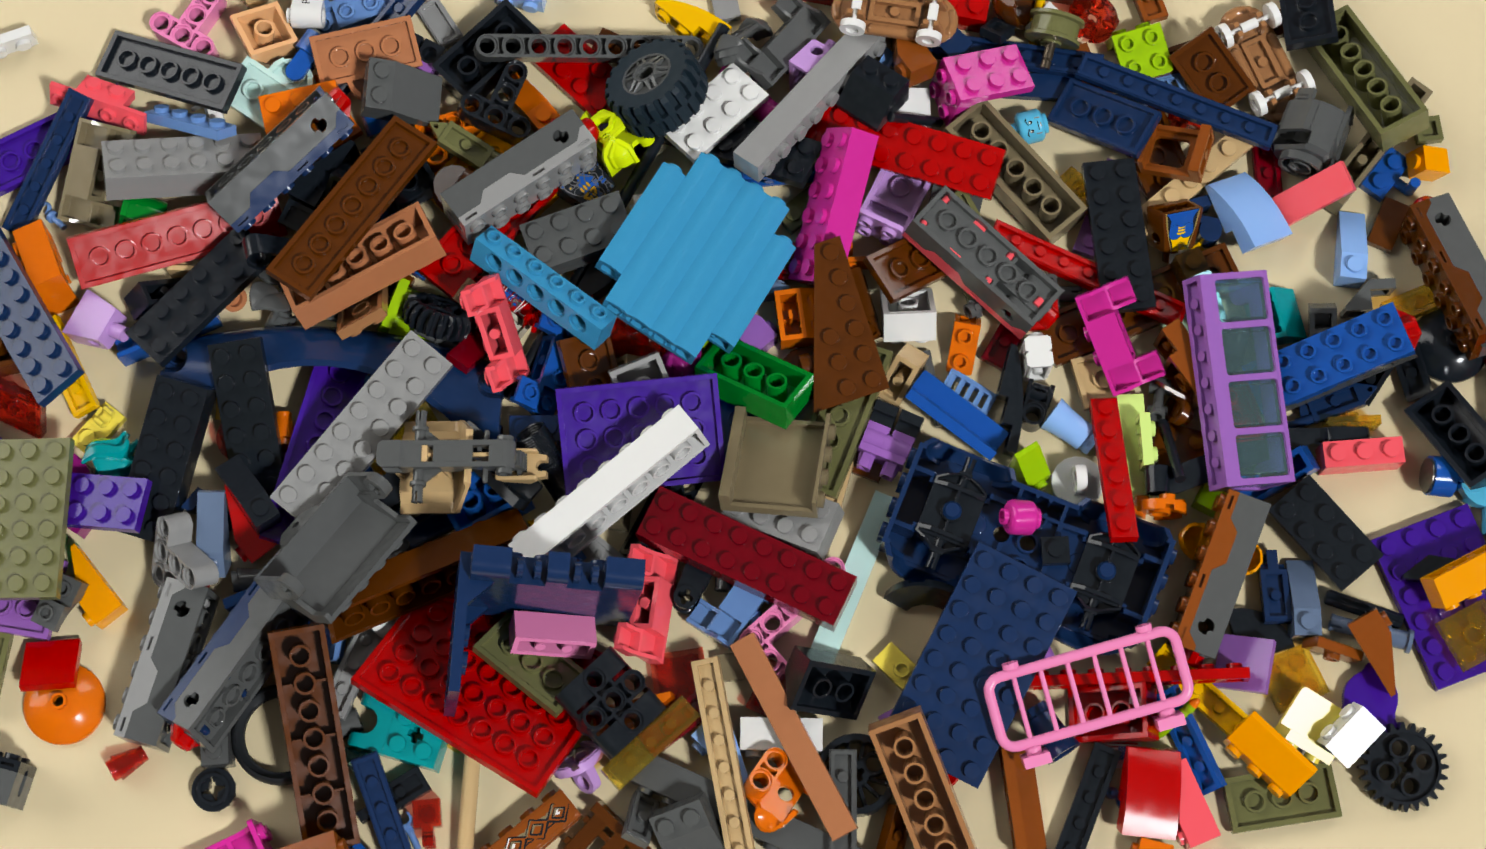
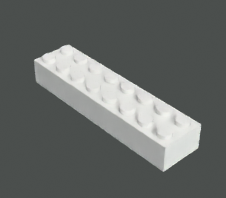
M679 404L675 408L668 409L657 423L647 426L640 433V437L632 443L625 444L619 450V454L612 460L603 462L595 474L590 478L581 480L573 492L558 499L550 511L540 514L534 520V524L527 530L518 532L508 546L513 548V552L523 554V557L534 558L535 555H548L549 551L571 553V557H574L708 447L710 443Z

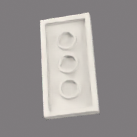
M734 63L730 64L708 83V90L705 93L706 99L704 104H700L699 112L696 115L693 114L690 117L691 120L686 125L682 124L678 127V130L667 132L664 136L692 163H695L701 152L708 154L769 100V94Z

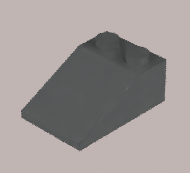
M370 57L365 66L360 116L390 121L395 115L408 124L429 127L430 121L439 122L443 78L397 61Z
M705 791L655 810L649 818L662 849H725L722 830Z

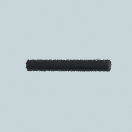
M889 112L887 115V120L893 123L906 124L911 122L923 126L941 127L944 122L940 117L898 112Z
M1161 419L1158 422V426L1175 481L1183 483L1186 480V476L1167 419Z

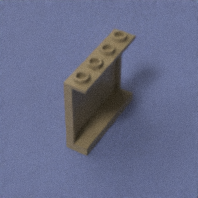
M735 406L718 494L721 510L818 518L819 508H824L825 492H822L823 485L828 484L829 469H826V464L832 461L833 449L832 446H829L830 440H835L836 424H832L831 413L826 414L825 422L793 420L785 430L760 417L747 416V410L744 406Z

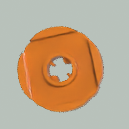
M1162 493L1159 494V498H1150V496L1146 495L1134 496V509L1137 518L1146 519V514L1153 516L1154 520H1175L1182 518V514L1187 515L1186 501L1184 499H1175V494Z

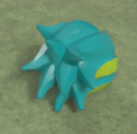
M126 431L114 439H94L87 445L81 464L92 460L96 468L95 474L128 477L134 459L132 455L137 448L138 440L136 439L130 443L128 440L130 434L126 433Z

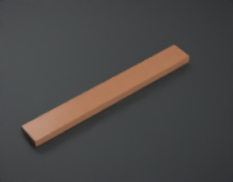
M752 632L731 644L730 647L832 841H836L858 829L797 711L790 710L787 707L786 690L756 634Z

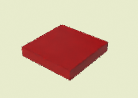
M81 639L27 642L19 681L21 692L76 688L82 651Z

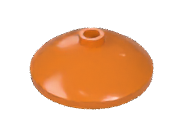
M79 665L76 688L26 691L23 702L24 717L31 731L40 739L55 745L74 744L91 735L101 723L106 708V695L103 685L97 676ZM63 697L62 705L56 706V699Z

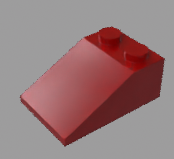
M1147 682L1133 683L1139 706L1157 701L1156 686ZM1128 684L1105 685L1113 714L1134 708ZM1099 686L1077 688L1086 721L1107 715ZM1068 689L1069 726L1081 723L1072 689ZM1158 713L1074 737L1080 743L1159 741V731L1154 727L1152 717L1157 716Z

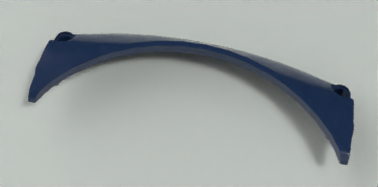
M276 326L232 330L195 337L182 349L185 352V360L178 358L176 355L160 371V375H168L215 389L207 345L255 337L263 338L268 372L299 366H331L357 370L373 375L405 336L363 330L355 337L350 336L342 340L336 333L337 327L312 326L306 330L303 326ZM425 341L445 358L447 353L452 350V348ZM483 359L467 375L453 366L425 401L443 413L450 421L465 420L467 422L470 420L483 432L489 430L491 439H497L498 435H503V426L500 424L505 389L493 393L491 386L486 384L484 371L490 362Z

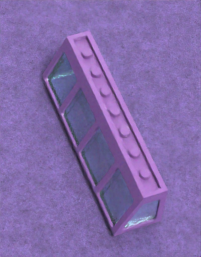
M1267 270L1199 274L1182 281L1209 492L1226 491L1228 489L1235 491H1261L1295 482Z

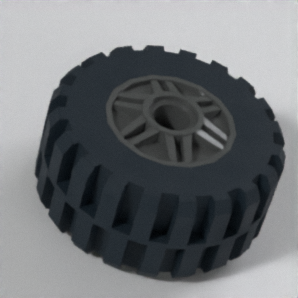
M666 38L664 41L662 39H655L652 43L645 42L640 44L641 47L630 50L629 54L626 57H622L618 61V65L612 68L610 78H607L605 99L609 108L621 119L626 127L625 130L638 137L654 138L655 135L662 137L667 132H675L682 124L686 125L691 120L690 117L693 114L696 115L699 112L700 104H704L706 99L705 93L708 90L707 75L699 62L684 43Z

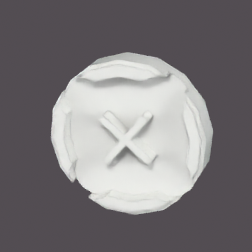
M1074 456L1064 459L1056 466L1051 475L1050 487L1053 496L1076 505L1086 497L1098 501L1102 494L1099 468L1096 463L1086 457Z

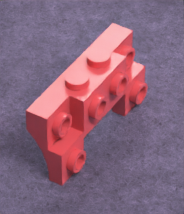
M499 273L484 276L477 283L467 285L460 291V305L464 311L466 310L468 317L475 316V323L483 339L484 350L489 357L490 363L485 367L484 371L486 384L491 386L493 393L500 392L518 381L517 376L524 375L527 377L530 369Z
M631 544L627 558L646 560L644 586L629 623L618 622L617 630L613 637V649L625 656H636L648 664H663L679 560L668 554L648 549L641 544Z

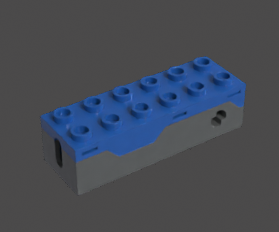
M1391 302L1278 350L1286 412L1416 358L1415 349L1422 332L1415 316L1397 310L1394 303ZM1256 360L1241 366L1244 374L1258 373ZM1259 380L1247 381L1259 411L1263 416Z

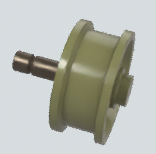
M1033 8L1030 10L1029 16L1032 18L1030 29L1025 30L1024 37L1035 44L1045 46L1040 68L1050 70L1055 48L1079 49L1080 43L1077 38L1079 31L1085 27V21L1074 14L1057 9Z

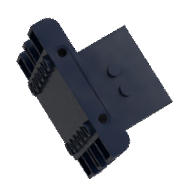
M474 544L472 552L461 551L455 581L443 716L455 717L460 694L461 675H465L467 668L468 651H464V648L468 647L470 625L482 615L500 616L501 612L513 613L514 610H528L531 612L595 617L596 625L617 626L618 622L629 621L642 593L646 560L607 556L606 561L591 560L588 563L579 562L578 558L571 557V553L549 551L548 555H535L532 558L523 557V554L518 552H512V547Z

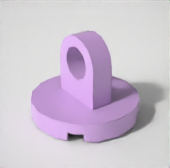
M586 740L579 743L581 747L572 748L554 773V776L559 779L572 777L581 791L586 794H592L601 785L594 765L602 759L604 753L592 740Z

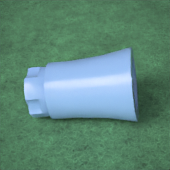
M1061 398L1040 428L1067 442L1076 450L1079 448L1087 455L1095 445L1092 424L1082 418Z

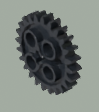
M1398 722L1397 728L1392 723H1388L1386 726L1387 732L1384 731L1366 749V754H1362L1359 757L1364 760V764L1358 765L1357 769L1364 770L1365 774L1359 777V780H1367L1368 782L1363 790H1373L1370 797L1372 800L1381 797L1379 805L1385 807L1390 802V810L1396 811L1399 805L1401 812H1408L1409 805L1413 811H1418L1419 802L1423 806L1428 807L1429 801L1427 797L1438 799L1434 790H1444L1439 781L1448 779L1446 775L1441 774L1442 770L1449 768V765L1441 764V760L1447 757V754L1438 753L1442 743L1433 744L1435 735L1429 734L1425 737L1426 728L1420 727L1416 731L1414 723H1409L1407 729L1404 722ZM1395 741H1399L1402 745V751L1399 755H1395L1392 751V744ZM1414 745V746H1415V749H1414V751L1410 754L1411 746ZM1420 754L1426 759V765L1423 769H1420L1416 764V759ZM1400 762H1404V767L1407 768L1406 772H1401L1402 768L1398 766ZM1382 765H1386L1389 769V776L1385 780L1379 775V769ZM1408 778L1412 780L1414 786L1410 793H1407L1403 786ZM1395 781V787L1392 789L1391 784Z

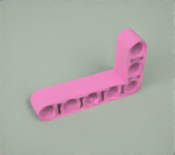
M829 557L824 560V562L846 571L841 559ZM774 604L741 633L739 640L754 632L760 640L768 657H775L778 660L773 668L782 682L785 678V668L788 662L774 648L773 644L803 617L788 612L786 609ZM775 619L780 622L779 627L773 631L766 629L767 622Z

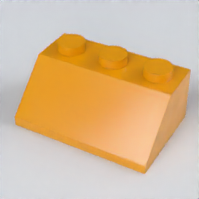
M1255 711L1246 716L1222 741L1226 745L1225 750L1233 758H1240L1248 765L1246 767L1247 771L1257 779L1261 777L1268 784L1267 789L1277 798L1287 799L1292 796L1318 770Z

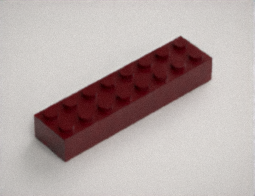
M662 486L659 487L636 532L640 542L833 632L857 585V576Z

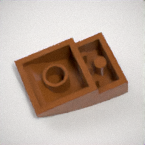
M1177 318L1161 329L1153 345L1166 361L1163 365L1166 372L1165 378L1171 380V386L1175 390L1191 398V407L1195 411L1198 408L1189 333L1181 320Z

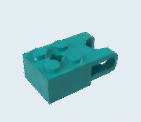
M364 692L361 704L367 709L375 711L377 724L368 733L351 732L347 744L353 748L370 753L378 750L380 756L439 773L448 743ZM418 732H420L424 735L423 739H418L416 743L414 737L416 734H418Z

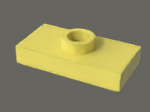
M892 642L872 660V663L901 691L915 667V664Z

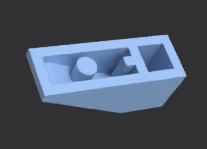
M1339 211L1337 217L1333 286L1359 289L1367 279L1368 247L1365 214Z

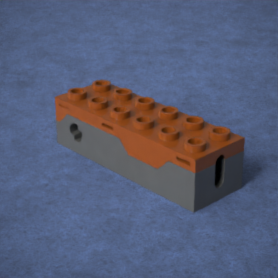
M1232 489L1217 495L1213 502L1211 510L1216 512L1213 519L1207 520L1202 533L1203 536H1206L1204 544L1198 545L1194 554L1193 561L1197 563L1195 569L1189 571L1186 576L1184 586L1188 588L1185 596H1180L1175 607V612H1178L1176 621L1170 622L1168 626L1179 634L1188 665L1194 668H1198V665L1203 664L1204 659H1215L1271 507L1270 503ZM1205 621L1207 623V631L1200 632L1198 623Z

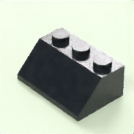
M795 645L785 668L787 707L790 710L857 720L876 671L861 657Z

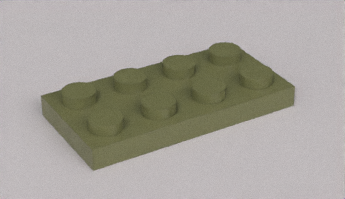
M506 613L473 646L472 651L553 717L557 718L564 709L554 697L583 672L584 669L570 658L510 654L509 624L513 613ZM587 677V683L590 684L592 677Z
M1326 763L1313 764L1318 769L1316 773L1287 799L1274 796L1267 789L1268 784L1261 777L1257 779L1253 775L1247 774L1224 778L1227 785L1222 788L1232 834L1342 817L1332 765H1327Z

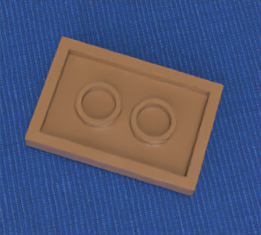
M389 286L338 312L336 333L342 340L350 336L355 337L364 328L371 324H379L385 319L388 314Z

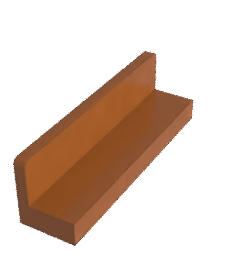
M999 746L998 751L1013 849H1047L1035 767L1027 770L1023 767L1019 754L1026 753L1025 750L1010 752Z

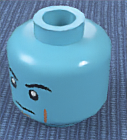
M1038 109L1016 113L1014 123L1010 124L1028 144L1043 141L1046 134L1049 133L1047 117L1045 113L1041 114Z

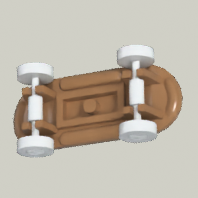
M833 0L831 6L833 21L842 33L850 36L867 34L915 41L925 47H937L951 39L958 27L956 10L947 0Z
M1271 1L1262 6L1263 13L1250 6L1232 8L1224 14L1220 24L1215 26V31L1256 86V89L1248 95L1249 104L1257 117L1262 116L1270 122L1280 123L1287 103L1290 100H1294L1299 88H1316L1315 81L1307 69L1300 70L1295 74L1273 28L1282 24L1281 13L1274 2Z

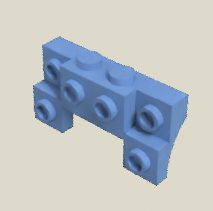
M325 0V28L316 30L325 34L370 24L390 0H333L331 2Z
M733 586L720 604L719 609L701 598L690 616L687 617L686 622L707 637L710 636L731 650L730 645L738 640L749 624L751 625L762 615L759 610L763 604L767 603L769 605L770 602Z

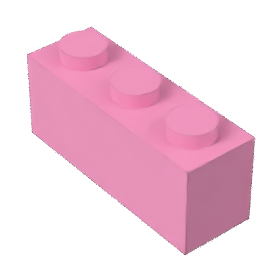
M514 610L509 624L510 654L591 660L597 645L595 617Z

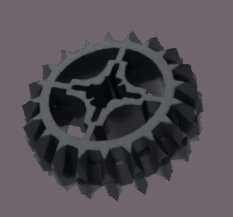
M415 292L408 296L402 309L401 317L411 329L433 337L435 340L460 342L467 338L472 329L474 316L468 317L466 310L464 311L458 302L441 295Z

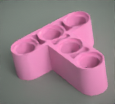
M192 0L179 19L166 12H157L151 16L149 25L156 38L162 43L200 53L204 49H210L206 54L219 58V52L213 40L207 35L225 11L227 1L215 0L208 2L209 0ZM203 16L201 21L194 22L196 18ZM168 24L166 29L159 30L162 25ZM183 37H189L187 41L180 42Z

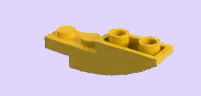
M674 0L655 1L657 18L662 23H669L674 27L675 32L679 36L700 37L701 41L706 45L718 23L727 25L730 28L727 34H732V27L701 8Z

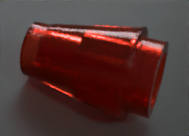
M142 746L110 756L111 759L106 761L105 764L114 780L117 781L121 778L122 780L127 778L149 759Z

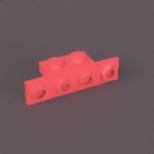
M87 75L79 86L74 89L94 99L87 117L110 125L137 131V134L142 136L147 134V113L129 108L130 104L135 100L134 90ZM51 81L49 84L50 104L60 107L68 88L71 87Z

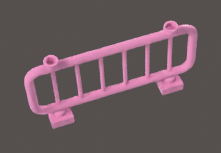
M1150 622L1135 626L1136 633L1020 666L1017 660L1001 664L1003 670L990 675L983 688L984 698L998 744L1010 752L1025 750L1026 753L1019 755L1023 767L1027 770L1053 762L1050 751L1046 747L1042 748L1041 745L1150 714L1159 713V715L1152 717L1154 727L1160 732L1186 725L1184 713L1174 708L1187 703L1192 697L1194 688L1179 634L1173 628L1167 626L1152 628ZM1159 637H1166L1171 642L1183 686L1182 692L1179 695L1167 699L1150 640ZM1145 642L1160 700L1139 706L1123 648ZM1118 649L1134 708L1113 714L1097 655ZM1091 657L1107 715L1086 721L1070 663ZM1065 664L1081 723L1059 729L1043 670ZM1038 672L1054 730L1032 736L1017 678ZM1007 680L1012 681L1027 738L1018 741L1008 739L995 696V686Z

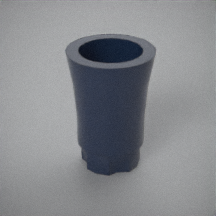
M1042 701L1026 711L1031 732L1034 736L1054 730L1046 701ZM1056 715L1059 729L1064 728V724ZM1073 736L1041 745V747H1046L1050 751L1052 763L1075 750L1080 745V742Z

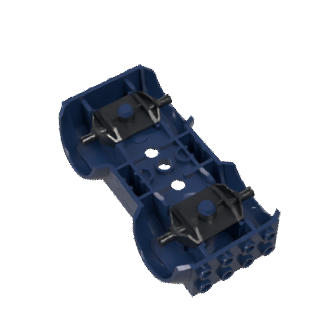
M934 437L924 443L920 441L918 449L912 447L905 468L909 469V472H902L895 491L900 495L898 498L893 496L886 517L890 518L889 523L883 521L876 540L881 543L879 551L886 553L889 566L900 578L905 581L910 580L911 582H925V579H931L955 587L979 541L1078 591L1054 639L1068 647L1080 649L1136 633L1135 626L1147 623L1151 615L1155 614L1160 601L1156 599V596L1160 590L1165 588L1169 575L1165 574V571L1174 563L1178 552L1177 549H1174L1176 540L1173 539L1170 529L1136 517L1139 534L1138 541L1110 543L1104 504L1086 497L1076 505L1016 481L1013 468L966 452ZM1012 499L1033 501L1037 508H1040L1042 514L1039 529H1036L1032 535L1009 534V538L1006 541H997L993 536V532L997 527H1003L999 523L1000 509L1004 508L1005 504ZM1068 536L1070 565L1042 566L1040 538ZM1022 537L1032 538L1035 543L1034 549L1030 551L1022 549L1020 539ZM1137 644L1124 647L1123 649H1126V648L1132 649V648H1133L1135 645H1137ZM1117 649L1099 655H1112L1119 653Z

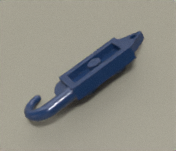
M1354 383L1300 406V417L1287 421L1288 428H1302L1311 424H1317L1366 407V401L1377 390V386Z

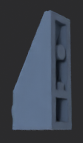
M198 490L196 546L214 561L219 571V578H225L232 565L226 490Z
M1285 560L1292 612V622L1287 624V633L1292 641H1303L1305 637L1322 636L1321 605L1313 560Z

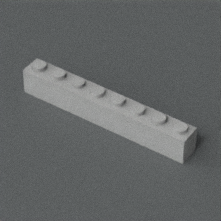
M844 34L733 151L734 167L758 183L765 175L769 176L779 160L786 158L793 145L797 141L803 140L808 129L813 124L819 123L824 112L837 103L852 71L867 55L875 59L884 53L886 37L867 34L861 36Z

